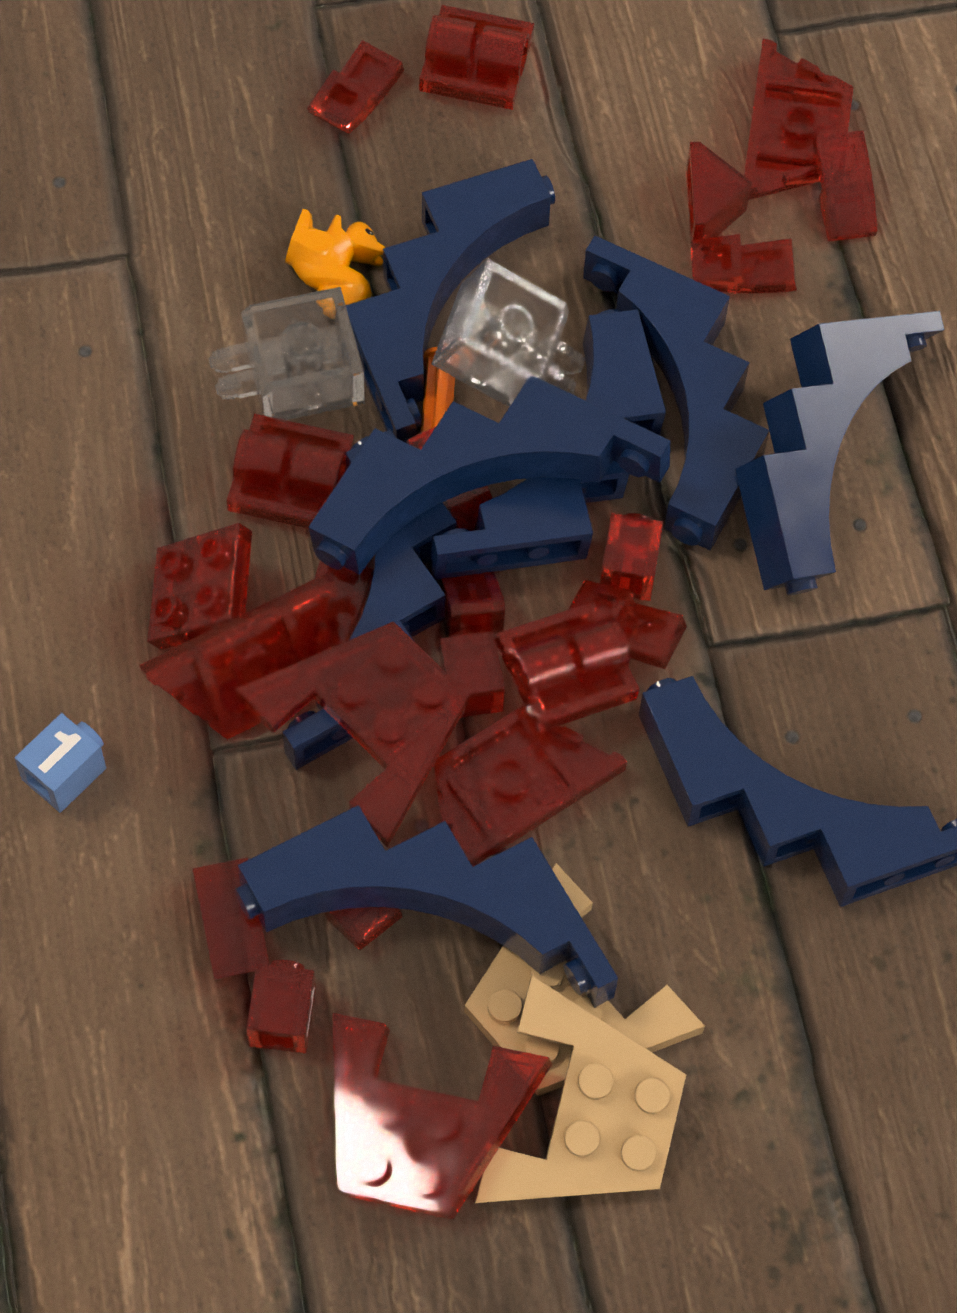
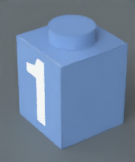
M63 713L57 716L14 757L22 781L59 813L106 769L101 749L104 743L100 736L85 722L81 721L76 725Z

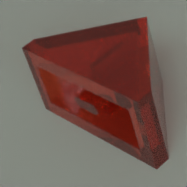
M690 142L686 165L691 252H701L747 211L752 182L701 142Z
M494 571L442 578L441 584L442 591L445 594V613L450 649L503 644L505 601Z

